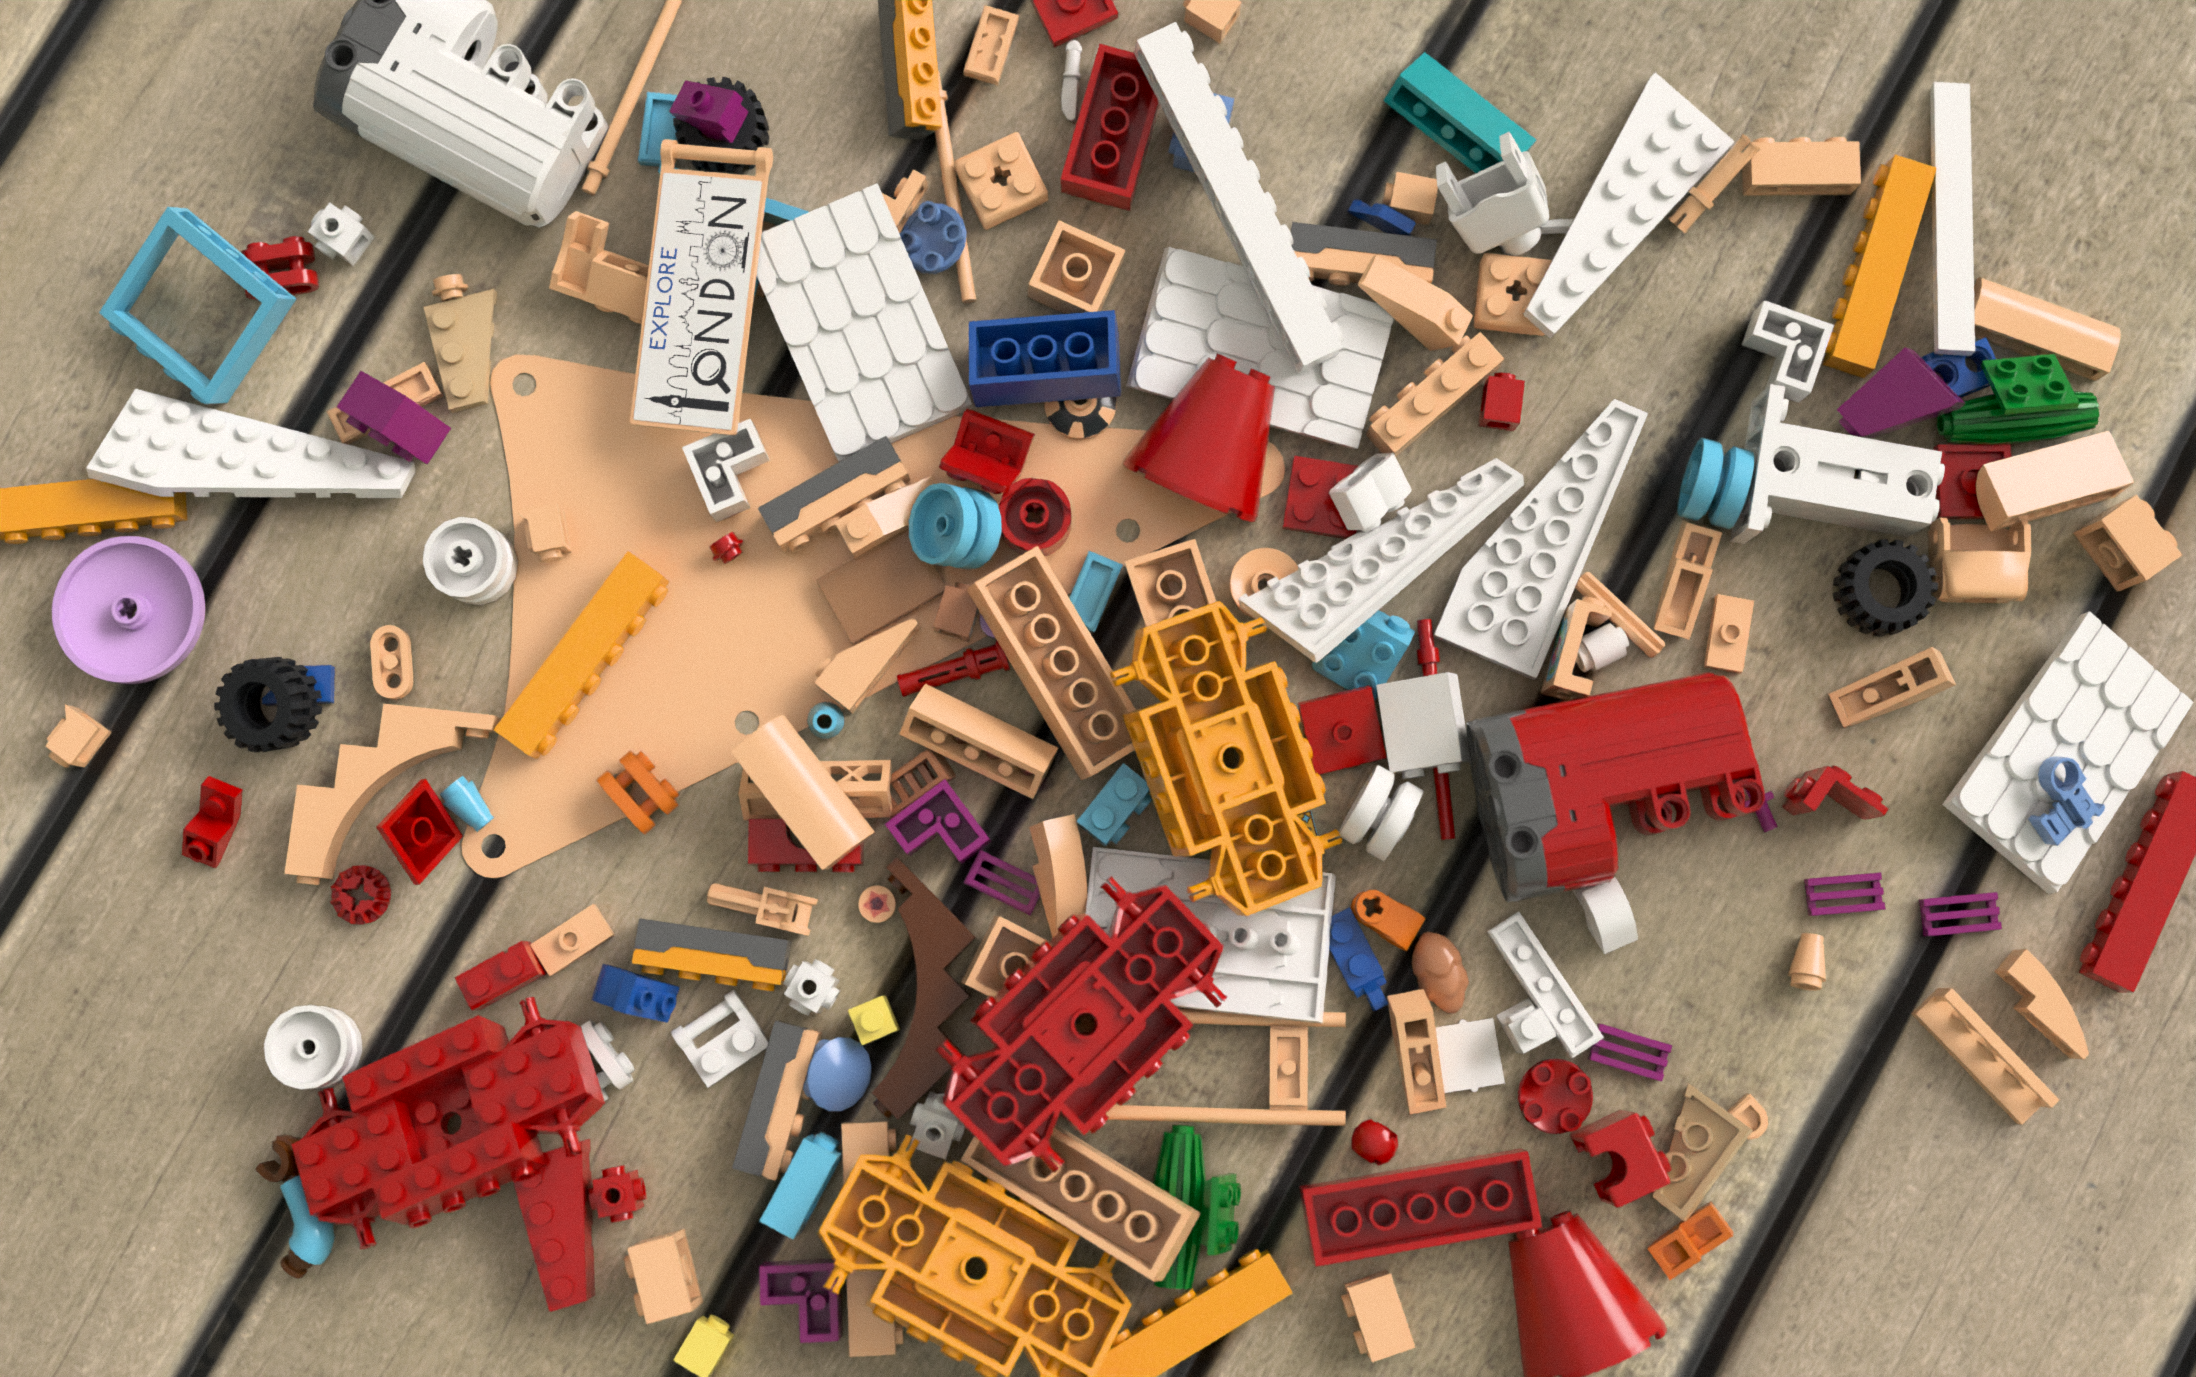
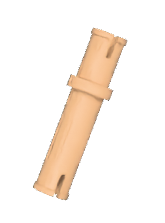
M1741 135V138L1697 188L1693 186L1688 191L1690 196L1668 218L1685 234L1706 208L1710 210L1714 206V199L1749 160L1760 151V148L1753 141L1747 147L1751 141L1746 135Z

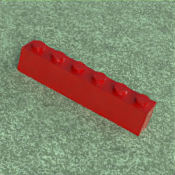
M2184 771L2167 774V776H2164L2159 781L2155 789V795L2158 797L2154 806L2145 813L2141 820L2140 828L2143 829L2138 841L2133 843L2127 851L2125 862L2128 864L2123 875H2120L2114 881L2110 890V895L2113 896L2110 904L2098 916L2095 923V928L2098 929L2093 941L2086 945L2080 957V962L2083 963L2079 970L2080 974L2119 993L2135 992L2196 855V777Z

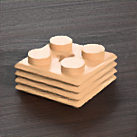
M1014 132L954 161L956 174L985 230L1048 201V191L1018 132ZM999 175L1008 177L1007 185L1002 187L999 182L994 183L995 177Z
M1484 253L1479 265L1474 328L1544 336L1545 334L1523 314L1552 260ZM1511 288H1516L1518 293L1522 295L1518 301L1512 300V294L1506 292H1509Z

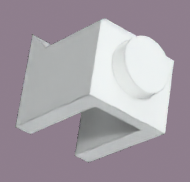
M1529 998L1496 1015L1516 1053L1524 1054L1557 1036L1543 1009L1535 1007Z

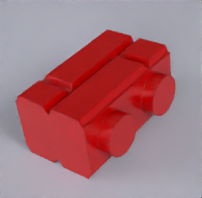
M520 941L509 947L507 952L502 951L455 977L472 1011L483 1010L547 975L545 968L531 948L530 944L532 943L530 941Z

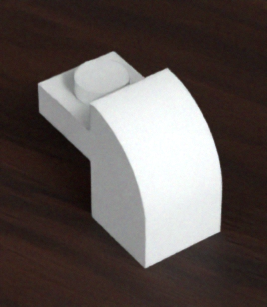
M1616 877L1609 883L1572 890L1585 911L1587 927L1604 954L1638 940L1636 923L1631 907Z

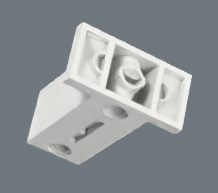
M1770 384L1752 401L1744 449L1751 450L1754 453L1753 475L1743 509L1734 527H1732L1731 542L1745 544L1763 531V528H1768L1772 513L1904 537L1915 534L1936 520L1939 512V500L1935 499L1937 486L1941 484L1945 472V466L1941 464V451L1780 423V421H1784L1788 411V399H1784V386Z

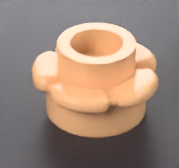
M461 274L445 275L433 280L435 290L432 291V294L441 297V301L444 302L463 297L462 292L467 291L468 285L464 284Z

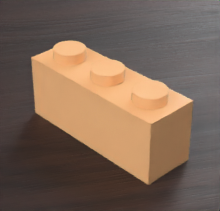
M1806 137L1794 138L1789 140V142H1775L1773 138H1759L1753 142L1760 148V151L1742 168L1743 196L1851 195L1861 184L1859 141L1847 142V139L1844 137H1833L1826 139L1824 142H1811V139Z

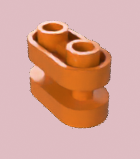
M630 750L619 759L625 768L624 771L615 777L609 770H606L596 780L629 820L645 835L656 826L650 815L658 808L666 815L670 814L679 806L675 799L680 794L667 779L659 782L651 772L655 765L642 751L635 755ZM635 780L649 795L641 804L626 789Z

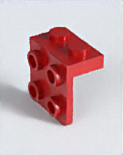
M967 408L963 413L954 444L941 459L939 468L946 471V474L955 480H970L978 483L983 490L989 493H1008L1012 484L1018 480L1023 472L1035 434Z
M1835 765L1809 770L1804 773L1801 779L1795 778L1784 793L1787 799L1782 805V808L1793 816L1814 812L1824 797L1828 795L1863 820L1884 817L1888 811V808L1881 804L1883 799L1880 795L1866 787L1860 789L1850 782L1852 777L1849 773Z

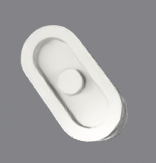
M589 1020L580 1027L582 1028L589 1052L592 1053L603 1069L597 1074V1078L606 1101L608 1095L604 1087L612 1082L621 1090L633 1081L630 1073L635 1071V1068L623 1052L620 1054L616 1053L610 1044L614 1038L605 1024L601 1021L595 1024L592 1020Z

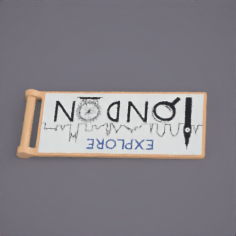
M664 139L660 149L661 171L630 423L638 426L735 436L738 430L768 177L773 164V152L771 148L758 147L757 151L684 145L678 144L676 140ZM677 159L755 165L756 175L674 169Z

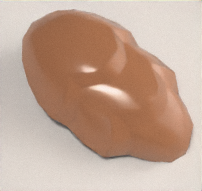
M1433 932L1422 934L1412 956V969L1417 978L1419 990L1424 989L1428 1000L1435 1003L1444 1012L1456 1013L1463 1006L1465 991L1469 984L1467 971L1462 964L1461 954L1457 947L1445 936Z

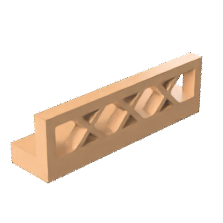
M891 760L820 761L830 775L841 774L844 776L839 781H836V783L864 818L891 817L892 803L889 789L892 771ZM743 769L738 793L743 820L782 819L756 784L751 783V778ZM868 773H882L881 781H865L862 777Z
M1937 988L1911 1013L2016 1124L2023 1125L2040 1107L2052 1108L2059 1101L2056 1095L1952 988Z

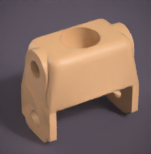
M1938 518L1932 522L1928 531V557L1930 559V568L1934 567L1937 574L1932 577V582H1938V591L1933 593L1936 599L1942 602L1999 604L2023 601L2028 591V568L2031 556V525L2028 524L2027 520H2020L2017 525L2010 526L2009 530L2003 528L1992 532L1988 525H1950L1947 518Z

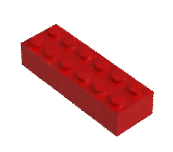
M1521 1148L1299 1186L1311 1259L1316 1267L1542 1228L1529 1154L1527 1150Z

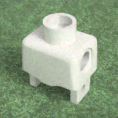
M1507 132L1499 136L1501 157L1504 160L1461 181L1456 180L1446 161L1436 166L1437 187L1448 204L1449 221L1469 249L1476 254L1499 246L1504 255H1521L1537 244L1541 237L1539 227L1545 225L1549 220L1546 188L1532 157L1527 151L1521 152L1511 133Z

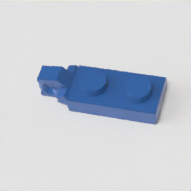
M1348 907L1332 916L1329 951L1349 990L1353 991L1356 998L1365 995L1372 1010L1376 1011L1388 1005L1380 986L1387 982L1377 958L1352 910Z

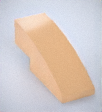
M1686 519L1682 520L1663 584L1653 626L1654 630L1690 640L1713 571L1711 566L1722 536V532L1719 529Z
M1075 814L1043 821L1029 827L1039 861L1038 864L1032 867L1052 938L1059 933L1058 927L1072 914L1086 913L1087 879L1081 838Z
M2027 949L2013 950L1994 971L2022 996L2013 1008L2070 1059H2085L2089 1052L2083 1031L2073 1008L2060 986L2047 969Z

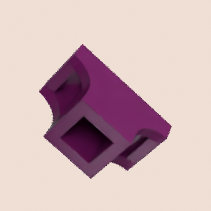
M685 80L669 110L675 118L694 126L708 138L733 143L749 111L741 105L743 98L736 91Z

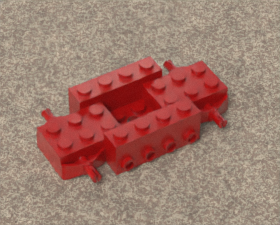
M1110 876L1100 886L1116 902L1115 905L1117 906L1108 935L1088 914H1072L1058 927L1059 933L1052 940L1043 942L1030 955L1031 960L1021 970L1020 968L1016 969L1002 983L1004 987L994 997L990 995L976 1008V1015L970 1022L995 1048L966 1056L961 1055L948 1039H945L941 1044L951 1055L940 1045L935 1049L951 1066L950 1069L952 1070L942 1099L943 1105L1003 1166L1035 1156L1039 1157L1053 1173L1056 1172L1059 1168L1050 1160L1049 1156L1059 1166H1062L1065 1160L1050 1147L1049 1139L1059 1114L1079 1133L1083 1135L1088 1131L1092 1134L1095 1133L1107 1122L1109 1117L1106 1113L1116 1103L1121 1106L1133 1096L1136 1091L1133 1086L1143 1076L1149 1078L1157 1072L1163 1064L1160 1059L1171 1048L1173 1051H1176L1189 1039L1190 1035L1187 1031L1193 1024L1170 1000L1198 991L1203 993L1214 1007L1217 1008L1222 1004L1220 1001L1224 1002L1227 999V996L1213 983L1214 978L1212 977L1224 945L1166 885H1159L1131 893L1130 891L1126 892L1113 876ZM1082 1013H1089L1095 1021L1094 1029L1087 1035H1080L1075 1029V1020Z
M528 997L519 1002L526 1021L524 1023L525 1026L521 1027L510 1042L504 1026L477 1015L342 1076L352 1112L338 1108L334 1088H326L323 1091H319L318 1096L323 1109L322 1117L315 1122L300 1141L291 1144L310 1215L318 1217L319 1221L352 1226L356 1230L360 1249H368L377 1244L371 1224L375 1222V1218L378 1215H381V1218L384 1220L408 1225L409 1228H418L432 1221L431 1217L441 1212L451 1213L466 1206L465 1201L474 1197L483 1198L498 1193L501 1190L500 1186L510 1181L521 1182L532 1178L535 1175V1170L546 1166L537 1134L559 1135L562 1138L568 1158L583 1153L576 1132L580 1131V1126L602 1108L605 1100L582 1028L570 1021L547 1020L540 1017L535 997ZM459 1114L462 1122L461 1127L456 1133L449 1134L447 1130L448 1121L452 1116Z

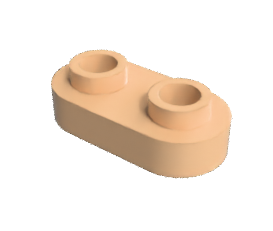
M385 625L374 632L370 641L373 686L381 696L391 700H398L407 696L413 687L411 640L404 630L393 625ZM396 639L398 641L397 649L389 652L387 648L389 641ZM399 675L401 680L399 686L392 688L390 686L391 678Z

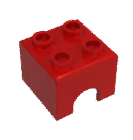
M1618 1110L1570 1134L1578 1153L1585 1151L1586 1153L1589 1152L1591 1157L1607 1151L1612 1160L1610 1173L1602 1180L1593 1183L1602 1202L1617 1208L1670 1184L1667 1173L1672 1171L1671 1165L1662 1150L1656 1152L1650 1139L1655 1136V1133L1645 1115L1639 1116L1638 1113Z

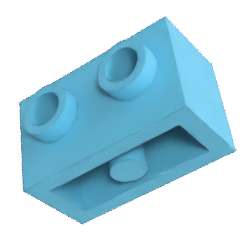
M1123 763L1077 820V825L1105 847L1110 841L1117 844L1130 827L1125 822L1133 812L1140 815L1152 801V797L1148 794L1150 791L1146 780Z

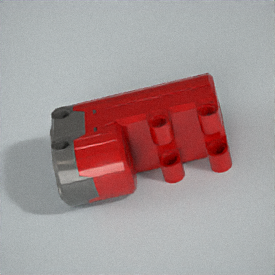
M1706 672L1474 719L1466 723V734L1471 759L1469 764L1476 793L1478 815L1483 833L1485 834L1492 868L1506 902H1517L1611 882L1619 868L1617 841L1610 811L1611 807L1628 804L1634 828L1641 834L1654 835L1665 830L1681 827L1688 821L1690 806L1686 792L1700 789L1706 813L1717 821H1724L1738 815L1753 813L1759 810L1765 801V791L1759 765L1753 751L1742 704L1734 685L1724 675L1718 676ZM1743 788L1750 794L1751 801L1747 807H1744L1745 794ZM1719 795L1725 808L1729 811L1728 813L1719 809L1717 805ZM1671 804L1675 807L1677 813L1676 819L1672 823L1673 812ZM1646 811L1651 823L1656 828H1653L1646 823L1644 818V814Z

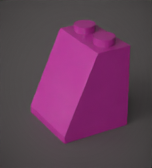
M1905 347L1845 401L1837 411L1843 416L1839 423L1852 436L1874 438L1958 410L1966 403L1914 350Z

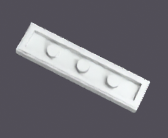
M1520 912L1515 913L1487 932L1535 1006L1543 1009L1557 1035V1039L1571 1059L1604 1038Z

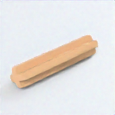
M1585 572L1578 579L1575 588L1584 597L1599 599L1604 602V607L1612 609L1609 620L1616 627H1621L1626 636L1648 657H1655L1664 648L1665 642L1590 572Z

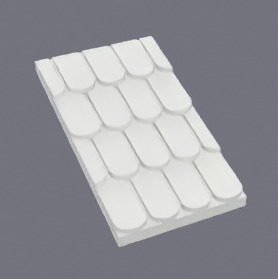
M878 183L862 189L860 192H855L834 201L827 206L794 218L792 221H787L762 232L756 276L838 462L887 436L890 443H893L961 414L967 408H973Z
M1167 247L1164 249L1126 387L1173 400L1208 357L1215 359L1218 353L1236 361L1235 369L1248 374L1252 368L1271 377L1269 384L1275 386L1270 427L1342 447L1358 449L1394 318L1378 303L1312 285L1314 290H1320L1326 301L1327 309L1325 312L1330 322H1336L1343 334L1344 341L1341 342L1343 348L1337 356L1298 374L1243 266L1231 262H1223L1183 249Z
M2090 611L2081 614L1942 805L2047 894L2058 892L2060 887L2068 882L2090 846L2098 841L2129 791L2137 786L2159 750L2165 748L2194 702L2184 693L2179 692L2176 686L2160 672L2154 670L2152 665L2131 647H2128L2120 637L2105 624H2102ZM2053 756L2074 759L2086 777V781L2082 785L2094 803L2105 805V810L2099 817H2091L2093 823L2088 828L2076 827L2058 846L2045 844L2028 820L2031 815L2041 816L2043 813L2049 814V809H2054L2052 804L2058 802V800L2051 799L2049 794L2041 787L2038 778L2039 768L2043 761ZM2061 763L2055 769L2054 774L2064 783L2066 770Z
M1093 847L1085 914H1088L1107 935L1117 906L1115 905L1116 902L1100 886L1110 876H1113L1126 892L1130 891L1131 893L1159 885H1166L1224 945L1212 977L1214 978L1213 983L1227 996V999L1224 1002L1220 1001L1222 1004L1215 1008L1203 993L1195 991L1170 1000L1177 1008L1323 1023V1005L1325 1001L1330 929L1336 876L1333 873L1322 872V886L1249 916H1238L1217 896L1209 895L1195 902L1190 900L1189 895L1192 894L1187 893V887L1207 880L1210 860Z

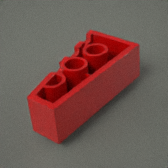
M590 1139L579 1141L583 1153L580 1155L576 1154L577 1156L568 1158L564 1146L544 1152L546 1166L535 1170V1175L530 1179L513 1182L549 1312L585 1302L595 1296L594 1246L592 1245L593 1210H591L588 1194L589 1188L592 1187L589 1152H591Z

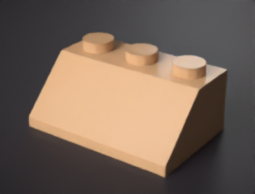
M1195 539L1124 561L1145 626L1216 602Z

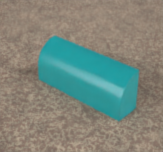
M1425 52L1398 76L1383 100L1474 173L1504 161L1501 157L1499 136L1510 132L1521 152H1528L1537 141L1532 135Z

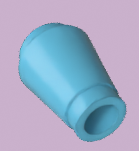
M818 703L808 714V727L819 738L829 739L835 737L844 726L843 712L833 703ZM826 714L831 717L832 724L829 728L819 726L818 718L820 715Z
M461 776L440 794L445 801L443 805L470 827H473L476 832L494 819L473 781L468 782L464 776Z

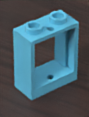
M823 1132L816 1134V1136L811 1134L803 1139L760 1219L761 1223L793 1240L803 1232L843 1157L842 1150L838 1148L840 1144L838 1140Z

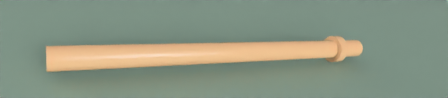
M666 0L597 156L594 161H590L587 170L589 173L582 187V191L595 196L602 178H607L610 172L607 167L682 0Z
M938 71L943 127L935 131L946 205L955 209L963 219L944 103L947 101V93L945 90H942L940 72ZM966 239L965 248L959 260L956 261L962 303H972L976 301Z

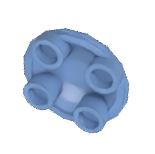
M925 201L908 218L903 230L899 234L914 269L923 274H937L949 269L959 260L965 248L967 232L963 219L955 209L945 204Z
M847 1037L819 1041L815 1046L814 1055L808 1066L807 1079L803 1086L806 1096L813 1099L816 1105L827 1111H843L854 1106L864 1095L871 1077V1062L869 1054L863 1045Z

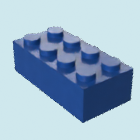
M1115 310L970 321L969 387L975 407L1121 396L1119 331Z

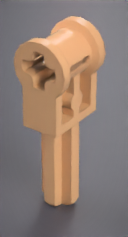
M717 883L711 884L707 894V903L710 905L756 915L755 923L808 936L810 930L807 927L812 907L817 905L818 899L768 887H764L763 893L760 894Z

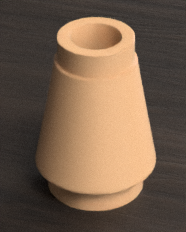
M1812 933L1801 934L1788 972V976L1791 977V986L1809 991L1821 990L1822 982L1826 981L1823 936Z

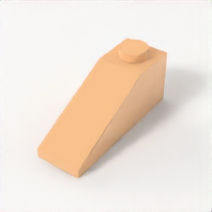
M1378 255L1372 256L1358 283V286L1429 351L1459 345L1473 317L1449 293Z
M933 475L873 500L834 522L854 558L859 557L909 528L912 506L917 497L929 485L937 484Z
M911 618L838 653L833 660L828 657L815 673L818 677L815 681L816 686L853 714L921 628L919 623Z
M1931 647L1828 695L1843 727L1847 728L1922 701L1955 686L1956 683L1941 652Z
M1424 989L1387 996L1391 1028L1409 1114L1446 1108L1434 1013Z

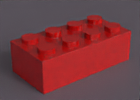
M1099 44L1060 179L1061 193L1130 211L1160 109V103L1133 52Z

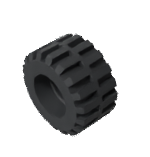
M714 77L707 78L708 84L706 85L734 90L743 98L741 105L749 112L733 143L709 141L703 138L702 132L694 126L673 118V126L676 130L675 135L679 144L757 151L758 147L769 144L768 122L756 94L751 89L747 91L745 84L738 80L733 85L731 79L727 77H722L721 83H716ZM691 160L697 170L700 171L703 168L705 172L729 174V172L735 171L736 174L742 175L744 174L742 168L748 166L750 169L755 167V165Z
M1883 539L1874 544L1870 543L1846 558L1847 561L1842 563L1837 570L1840 575L1834 578L1833 586L1839 588L1838 591L1833 593L1834 601L1840 600L1842 604L1841 607L1837 608L1840 616L1846 613L1850 617L1846 621L1851 627L1859 625V632L1863 634L1874 632V636L1882 637L1906 630L1918 624V621L1924 619L1930 613L1927 609L1934 606L1936 598L1931 596V594L1938 591V582H1932L1931 577L1937 574L1934 567L1927 568L1925 563L1930 559L1925 554L1921 556L1916 554L1918 550L1916 546L1910 544L1907 547H1903L1904 541L1895 539L1889 543L1888 539ZM1873 569L1888 571L1897 579L1900 585L1901 596L1895 608L1883 606L1873 598L1869 589V577Z
M282 657L250 659L231 667L232 673L224 674L221 679L224 686L217 687L215 695L220 696L219 702L214 703L215 711L219 710L221 716L217 718L219 726L226 727V731L223 734L228 739L236 738L234 745L239 748L248 747L250 752H268L291 748L299 745V741L307 740L311 736L309 730L316 729L319 721L315 719V716L322 713V706L317 705V699L322 698L321 691H315L316 679L314 676L307 677L308 669L303 665H296L295 660L290 658L282 659ZM265 686L273 692L277 702V712L272 723L266 719L260 705L261 694Z

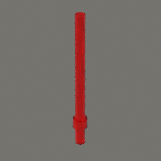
M1432 619L1417 620L1420 649L1416 650L1418 665H1422L1423 677L1437 674L1436 663H1440L1438 647H1434ZM1436 767L1433 768L1440 837L1441 840L1456 839L1449 773L1438 774V768Z

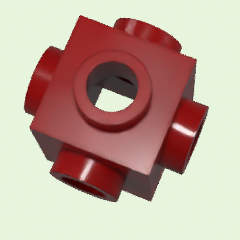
M624 1165L603 1169V1177L592 1180L593 1187L588 1190L592 1210H597L598 1218L610 1216L611 1223L634 1218L632 1211L643 1208V1200H646L645 1183L642 1177L639 1178L638 1170L625 1172ZM611 1188H615L620 1192L618 1202L612 1201Z

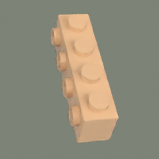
M1481 332L1472 339L1468 335L1463 337L1459 345L1452 347L1451 351L1454 354L1445 362L1440 358L1425 370L1424 374L1427 378L1417 386L1414 382L1408 384L1396 396L1400 401L1390 409L1384 405L1370 417L1369 420L1372 424L1366 436L1381 453L1393 452L1396 457L1483 383L1488 376H1491L1498 370L1504 358Z
M927 684L923 686L909 707L899 734L1032 799L1044 781L1058 750V747Z

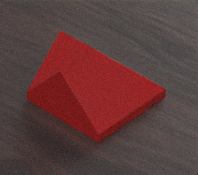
M421 779L376 826L414 885H420L463 837L427 779Z

